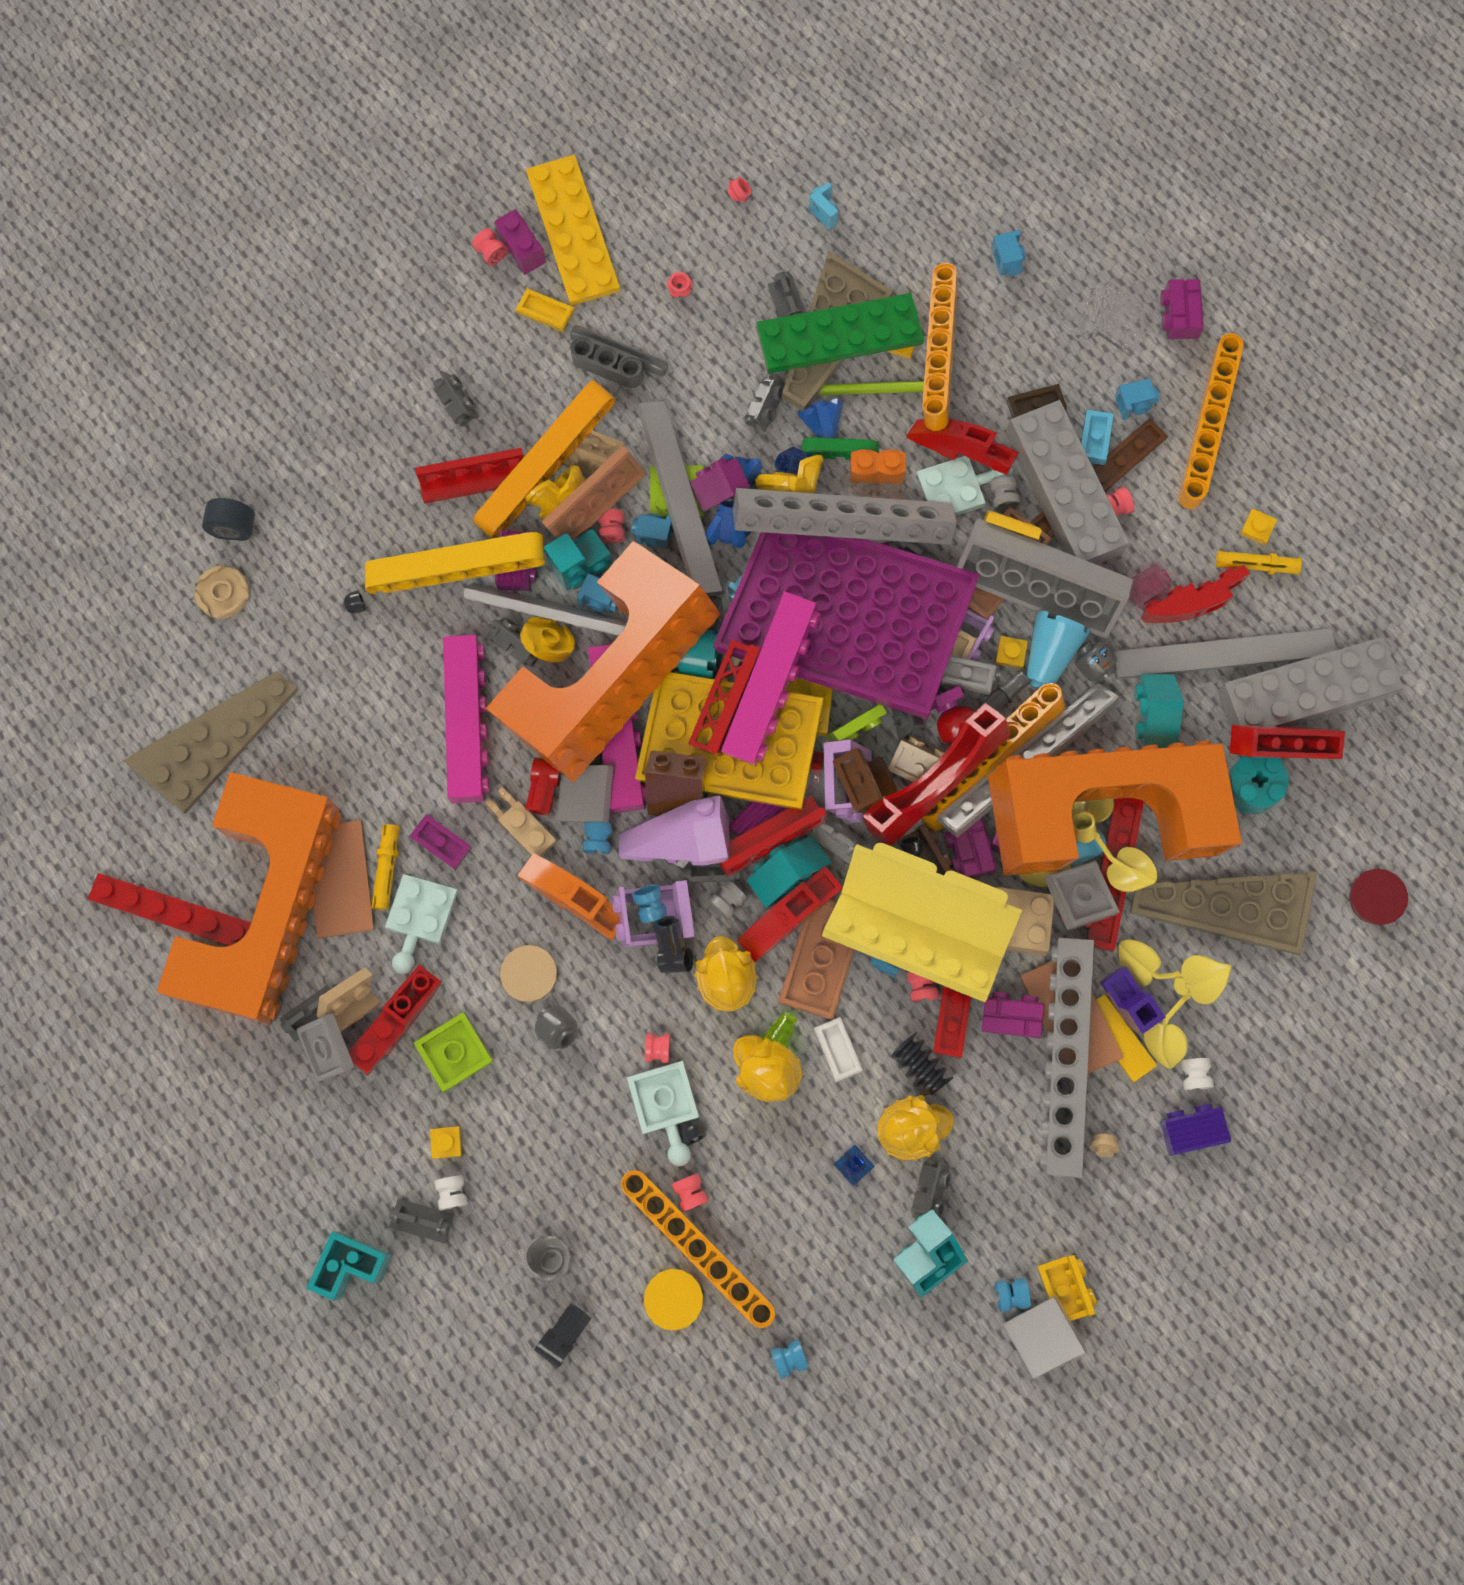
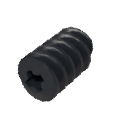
M916 1032L895 1048L891 1058L893 1060L901 1057L902 1060L898 1065L899 1069L909 1067L905 1074L906 1078L916 1076L917 1078L913 1083L914 1088L923 1085L924 1088L920 1095L932 1096L954 1077L943 1078L947 1070L946 1067L935 1068L939 1058L928 1059L932 1050L931 1048L921 1050L925 1041L921 1039L914 1042L913 1039L917 1034Z

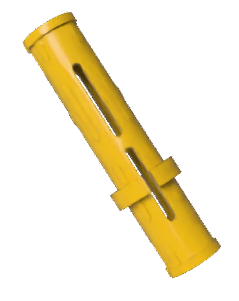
M1217 550L1215 567H1234V569L1245 565L1247 570L1266 571L1269 575H1274L1275 572L1299 575L1302 567V558L1277 556V553L1259 555Z
M382 825L380 847L376 850L378 864L371 909H385L387 911L390 909L396 858H399L397 847L401 827L397 825Z

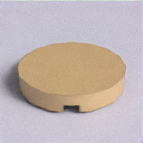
M216 566L208 569L199 577L198 585L194 592L199 608L206 615L219 619L237 615L246 606L250 587L245 576L237 569Z
M525 945L515 948L505 957L501 965L500 979L503 988L514 999L520 1002H536L544 999L552 992L557 982V967L554 959L546 950L538 946Z

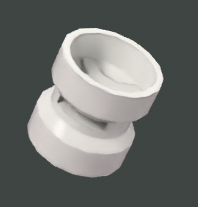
M1195 1058L1181 1061V1069L1188 1076L1183 1081L1184 1090L1214 1088L1213 1078L1207 1076L1211 1068L1210 1058Z
M463 1175L434 1181L435 1190L439 1192L440 1196L438 1200L439 1211L468 1205L467 1196L463 1194L462 1190L464 1185Z

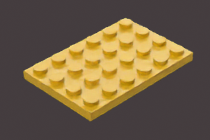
M672 672L664 678L659 687L653 691L635 776L636 780L645 782V769L650 751L652 750L705 757L707 763L704 772V793L803 810L824 703L823 698L789 692V698L784 709L779 708L776 718L779 719L777 729L774 735L769 734L765 745H768L765 759L763 762L758 761L755 767L726 756L723 753L721 757H717L688 745L714 679ZM722 681L720 686L723 693H729L734 683ZM719 691L717 692L715 698L721 696ZM723 700L713 704L709 712L713 721L721 715L724 708ZM708 717L706 718L704 724H707V723L710 722L709 719H708ZM712 726L700 732L697 742L708 746L714 732Z

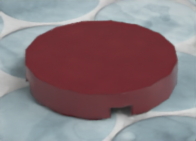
M1375 868L1363 872L1354 879L1350 888L1349 902L1353 912L1359 919L1366 923L1383 926L1395 922L1404 914L1408 906V892L1405 884L1396 874L1385 869Z

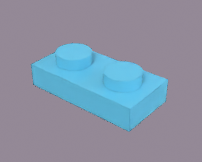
M1087 410L1081 444L1090 463L1106 464L1113 413Z

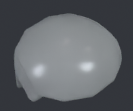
M540 1235L535 1237L527 1245L524 1254L527 1270L534 1278L543 1282L557 1281L564 1277L569 1271L572 1260L569 1247L556 1236ZM549 1253L558 1254L544 1263V1258Z

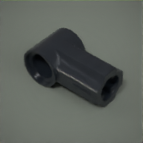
M665 916L656 920L653 928L659 947L657 954L659 971L661 973L690 972L693 968V952L690 947L685 946L679 919H676L675 916Z
M571 1303L560 1316L555 1326L545 1333L534 1351L558 1369L568 1353L572 1351L574 1342L592 1318Z

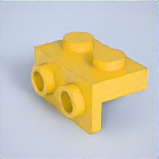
M1067 1255L1036 1266L1047 1298L1049 1299L1056 1295L1070 1321L1084 1316L1095 1315L1093 1307L1097 1306V1301L1092 1289H1087L1083 1277H1086V1271L1081 1259L1076 1260L1075 1255Z

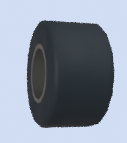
M214 498L207 501L202 528L206 533L218 539L246 541L250 539L255 512L250 506L240 501L228 498Z

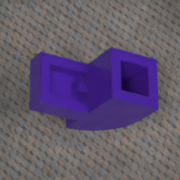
M1121 966L1099 982L1115 1009L1133 1031L1144 1034L1166 1018L1152 995L1140 989L1127 967Z

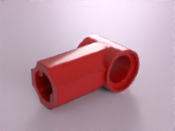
M535 757L531 767V786L525 810L549 816L556 787L560 785V782H558L560 772L542 758Z

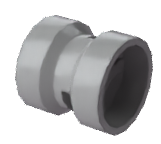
M1003 476L990 482L991 493L995 495L993 500L995 511H1004L1003 503H1008L1013 509L1020 507L1021 500L1020 495L1016 493L1018 485L1014 476Z
M726 880L722 885L720 893L713 894L708 899V902L715 909L719 908L723 912L721 915L729 920L734 914V908L743 905L748 898L734 883Z

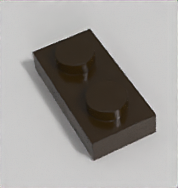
M1059 384L1007 398V405L1012 419L1058 400L1061 401L1065 411L1067 409Z

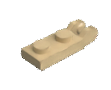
M501 787L498 790L499 796L512 807L503 814L498 805L490 799L485 802L486 806L499 818L498 821L531 856L534 853L541 857L557 842L556 839L528 810H525V807L519 801L516 802Z

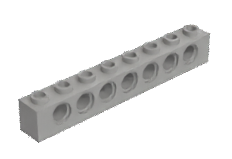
M736 488L732 511L735 530L949 545L952 543L957 524L952 503Z
M1058 938V945H1052V962H1057V974H1051L1050 991H1056L1055 1003H1049L1048 1020L1054 1021V1031L1048 1032L1047 1050H1052V1062L1046 1061L1045 1079H1051L1050 1091H1045L1044 1109H1049V1121L1043 1120L1042 1138L1048 1139L1047 1151H1041V1168H1046V1175L1082 1178L1094 940ZM1076 962L1081 968L1080 973L1075 977L1067 976L1063 971L1065 964ZM1066 991H1074L1078 994L1079 1001L1076 1005L1067 1006L1062 1002V996ZM1068 1019L1075 1021L1078 1026L1076 1033L1071 1036L1064 1035L1060 1030L1062 1022ZM1063 1049H1071L1075 1052L1076 1060L1073 1064L1064 1065L1059 1061V1054ZM1063 1078H1069L1074 1082V1091L1069 1095H1063L1057 1089L1058 1082ZM1063 1107L1069 1108L1073 1113V1119L1067 1125H1062L1056 1120V1112ZM1060 1137H1066L1071 1142V1151L1066 1155L1057 1153L1054 1148L1055 1141Z

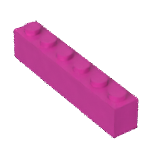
M784 591L721 752L724 755L755 767L758 761L763 762L768 751V745H765L769 734L774 735L777 729L779 719L776 718L779 708L784 709L788 701L789 692L786 690L789 682H794L800 669L797 662L800 654H806L810 644V639H807L810 629H815L819 622L821 613L817 612V603Z
M476 635L443 637L447 798L451 804L485 802V794L490 792L489 778L484 777V767L489 766L488 750H483V740L488 739L487 723H482V713H487L486 696H481V687L486 686L485 670H481L480 660H485L484 643L480 644Z
M611 644L588 648L590 667L594 665ZM637 711L602 751L603 764L613 767L610 811L612 814L644 810V801H647L646 784L642 785L641 781L635 779L639 762L637 748L642 747L639 730L634 731L633 721L638 720Z

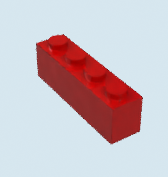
M1232 725L1229 753L1249 757L1343 759L1345 731L1309 727Z

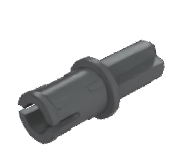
M1017 671L1002 686L998 685L997 690L979 705V708L986 703L998 711L1007 702L1012 703V698L1030 684L1029 679L1024 673Z

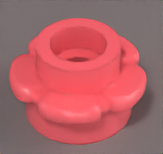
M742 177L729 181L728 193L730 197L736 202L741 201L745 203L747 197L752 193L748 182Z
M674 273L668 280L667 288L673 297H686L691 293L693 283L685 273Z

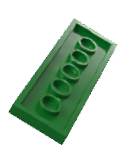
M912 293L756 322V330L768 374L923 345L924 342Z

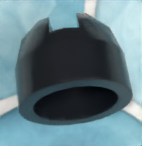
M359 590L350 592L343 599V605L348 612L355 614L366 611L365 605L361 603L364 601Z
M911 836L899 841L900 847L906 853L919 857L923 851L922 840L919 836Z
M690 1121L692 1126L689 1128L685 1124L681 1128V1136L687 1146L698 1142L707 1135L703 1126L697 1121Z

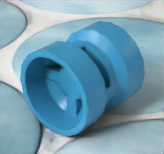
M602 822L584 823V833L588 840L583 842L582 852L594 854V850L601 851V854H610L611 844L606 840L612 834V825Z
M659 885L645 886L632 893L634 903L639 906L638 916L641 922L656 921L667 915L666 906L660 899L662 893Z
M1026 1278L1015 1279L1012 1283H1007L1006 1281L995 1282V1291L999 1292L1000 1300L997 1303L1000 1312L1010 1311L1012 1307H1019L1020 1309L1031 1307Z
M799 1340L790 1342L788 1349L777 1347L770 1350L781 1379L789 1377L795 1368L800 1372L809 1369Z

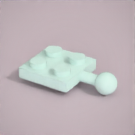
M966 456L957 458L955 461L950 460L917 471V477L926 501L952 503L955 516L985 507V500L980 485L989 483L999 477L1013 476L1012 467L1007 475L993 469L975 475L970 459Z
M403 874L385 925L387 930L407 935L402 951L397 953L392 959V967L397 973L408 974L413 970L415 960L412 954L418 939L441 945L458 893L457 889Z
M683 1061L627 1077L642 1134L666 1128L671 1145L667 1154L668 1160L675 1166H684L690 1160L691 1151L686 1144L682 1143L677 1124L697 1119L699 1115Z

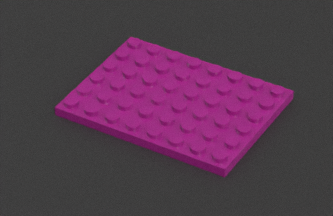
M761 532L715 639L713 648L716 649V652L726 654L731 640H735L747 646L752 644L762 649L785 591L817 603V612L821 613L817 627L815 629L811 628L807 639H810L808 650L805 655L800 654L797 665L800 666L797 678L928 719L980 574L868 539ZM736 648L732 657L744 660L747 652Z

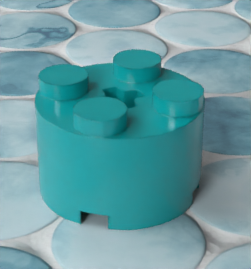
M709 629L705 631L697 643L679 661L676 666L678 674L715 680L722 660L720 652H716V649L713 648L719 631Z
M1243 756L1228 771L1234 805L1238 810L1247 814L1266 812L1285 796L1288 789V774L1280 758Z

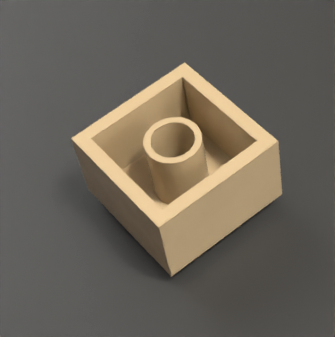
M997 887V889L1007 893L1008 899L1006 904L1022 910L1006 951L1045 956L1049 952L1054 909L1052 895Z

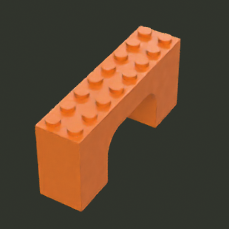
M634 541L597 581L617 608L629 617L627 625L587 673L571 686L554 688L544 683L522 666L486 707L512 735L573 783L585 772L589 764L604 750L616 733L640 709L643 702L659 687L664 678L678 665L684 655L697 643L698 639L714 624L721 614L698 583Z
M1200 741L1195 743L1194 746H1185V743H1174L1168 745L1167 748H1158V745H1148L1142 747L1141 750L1121 747L1115 749L1114 752L1106 753L1104 749H1095L1078 755L1077 751H1068L1055 757H1051L1050 753H1041L1029 759H1023L1022 755L1007 757L1005 762L997 765L996 769L988 775L1004 876L1059 871L1079 859L1072 821V806L1074 802L1117 798L1143 800L1152 809L1157 818L1165 861L1219 856L1242 844L1223 744H1211V741Z
M233 772L229 773L212 826L228 838L266 847L269 853L270 865L248 932L239 942L231 946L215 947L175 936L156 991L157 993L174 1000L271 1025L273 1019L276 1020L281 1010V1003H278L281 992L287 990L290 976L287 973L290 964H294L298 957L297 941L306 932L307 921L305 916L307 910L313 908L316 894L312 893L315 882L320 883L324 874V866L320 865L323 856H329L333 846V840L329 839L332 828L337 829L341 822L340 809L328 797Z

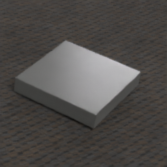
M589 765L574 783L561 774L557 821L608 823L613 767L609 765Z
M1096 860L1049 874L1044 878L1067 930L1094 923L1119 913Z
M333 1013L297 1028L296 1031L317 1082L354 1068Z
M1056 1295L1003 1323L1033 1379L1087 1351Z

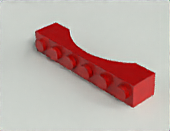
M985 703L965 721L948 750L924 775L906 788L883 796L884 800L873 805L862 815L869 833L879 842L892 846L1010 737L1006 718Z

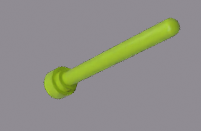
M924 381L825 384L818 394L923 392Z

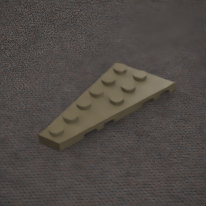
M828 251L809 312L892 297L893 291ZM843 360L789 370L782 392V399L804 412Z
M276 671L123 761L186 814L296 694L298 689Z
M1317 872L1155 883L1134 891L1129 914L1300 955L1302 954Z

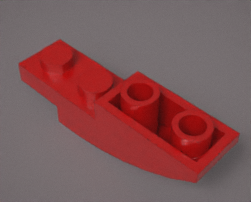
M918 419L906 437L918 445L927 447L954 461L960 453L1005 475L1010 471L1019 453L995 442L997 432L972 423L949 419L948 425L944 429L937 431L928 429L925 426L924 419Z
M1245 565L1237 569L1230 567L1219 575V580L1213 583L1210 580L1206 581L1197 589L1192 583L1184 588L1182 585H1179L1168 592V597L1162 601L1157 598L1144 607L1145 612L1141 619L1144 623H1173L1201 617L1216 611L1230 602L1233 597L1230 590L1243 583L1250 572Z
M826 866L823 867L806 882L803 881L764 914L737 940L738 944L744 951L750 952L751 959L756 963L797 930L800 924L839 894L843 886Z
M418 965L382 1007L381 1014L348 1051L353 1065L368 1076L385 1056H389L428 1005L442 981L421 965Z

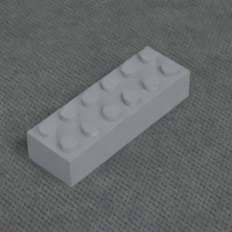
M1058 400L1010 419L1006 434L1013 449L1019 452L1017 457L1062 551L1096 565L1123 554L1129 545V541L1061 401Z
M978 518L974 523L956 566L980 574L976 588L1035 611L1049 612L1048 616L1050 617L1060 615L1084 625V629H1089L1091 633L1106 639L1128 601L1133 582L1132 578Z
M1383 637L1226 682L1217 693L1231 729L1232 725L1292 727L1394 697L1403 689V685Z

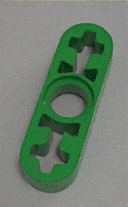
M810 437L802 440L801 455L804 458L822 455L823 459L845 457V460H850L851 453L857 450H872L879 453L880 444L874 440Z

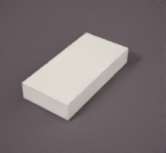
M841 1017L814 1028L836 1082L863 1071Z

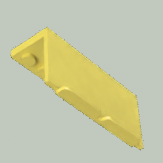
M877 843L873 850L856 844L841 895L824 928L822 936L986 1002L1022 910L1006 904L1008 899L1006 892L954 871H947L945 875L936 873L937 867L934 863L884 843Z

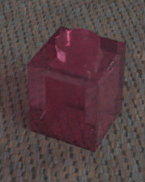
M1156 563L1132 578L1133 582L1129 595L1141 610L1151 601L1159 599L1168 593L1172 586L1170 576L1164 569H1160Z

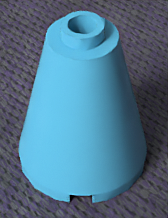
M1038 611L1035 617L1027 678L1031 681L1030 686L1039 689L1045 684H1055L1088 637L1089 629H1084V625L1063 616L1057 615L1051 619L1047 617L1049 612Z

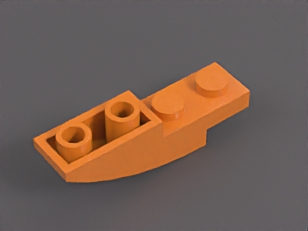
M533 853L517 877L561 909H567L607 939L613 940L616 936L615 926L619 924L618 913L613 912L612 904L606 901L607 897L566 870Z

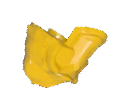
M815 455L801 460L797 475L783 472L758 475L755 479L758 490L815 493L820 468L822 467L821 464L824 462L823 456Z
M570 465L553 482L547 480L541 483L525 497L529 504L541 508L540 518L545 519L586 480L579 466Z
M724 936L713 938L704 951L703 959L695 962L696 970L694 976L697 980V989L700 991L703 1001L707 1002L716 1011L733 1012L748 1005L754 992H756V979L758 978L755 970L756 963L751 959L750 952H741L736 943Z
M756 1035L742 1036L734 1044V1058L737 1066L740 1067L735 1083L738 1087L742 1088L743 1092L758 1100L775 1102L786 1100L798 1089L804 1073H802L800 1059H797L790 1049L768 1038L762 1041V1038Z
M908 1095L907 1098L899 1101L896 1100L895 1103L884 1109L877 1122L878 1140L887 1152V1155L900 1159L902 1162L904 1160L917 1161L924 1157L929 1158L930 1155L941 1149L939 1141L943 1140L952 1129L953 1115L944 1106L936 1103H927L923 1095L917 1097Z

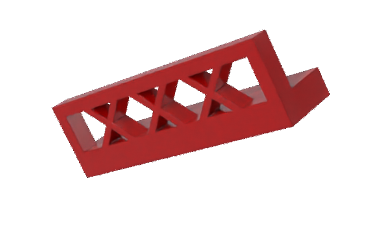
M522 447L415 467L424 504L495 491L524 458Z
M731 640L688 745L721 757L722 747L761 648L752 644L747 646ZM736 648L747 652L742 665L737 668L734 667L731 660ZM730 664L732 670L726 672L728 665ZM734 674L735 681L731 691L724 694L720 684L723 678ZM719 691L721 696L715 698L717 692ZM723 700L724 708L721 715L713 721L709 712L713 704ZM708 717V719H709L710 722L707 723V724H704L706 718ZM712 726L714 732L708 746L697 742L700 732Z
M811 795L804 799L803 810L788 808L729 842V859L719 863L721 869L728 878L767 856L776 847L782 844L786 845L825 823L826 812L823 807H818Z

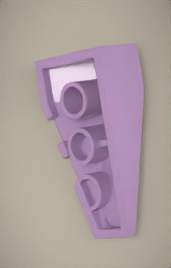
M720 795L690 801L620 833V859L639 861L667 859L668 863L675 864L678 863V860L691 861L692 865L699 866L727 861L729 859V816Z

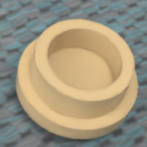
M1096 1134L1093 1136V1141L1090 1142V1149L1096 1151L1097 1156L1113 1157L1114 1153L1120 1151V1145L1117 1143V1137L1114 1135Z

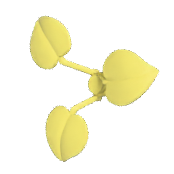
M1113 799L1074 802L1072 806V821L1075 838L1082 843H1089L1093 840L1097 841L1107 858L1112 862L1107 869V878L1110 884L1123 892H1133L1155 884L1157 881L1155 865L1143 851L1133 847H1125L1119 851L1117 858H1115L1102 841L1100 834L1097 833L1095 822H1102L1111 815L1114 809ZM1069 864L1059 871L1071 868V865ZM1059 871L1019 874V876L1031 885L1048 887L1044 878L1049 874Z
M1123 940L1118 946L1120 967L1125 966L1128 968L1138 986L1145 987L1149 985L1153 977L1155 979L1174 978V989L1178 994L1182 995V998L1167 1013L1166 1018L1144 1033V1042L1149 1053L1160 1064L1173 1069L1184 1059L1187 1053L1188 1042L1183 1031L1174 1024H1168L1169 1020L1191 996L1196 1002L1201 1004H1210L1216 1001L1226 988L1232 966L1217 962L1206 956L1193 955L1184 961L1181 973L1175 971L1173 973L1161 974L1156 972L1160 968L1161 960L1150 946L1136 940Z

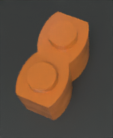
M857 450L851 453V484L871 486L878 483L883 486H898L904 483L906 453L899 450H884L880 453L872 450Z

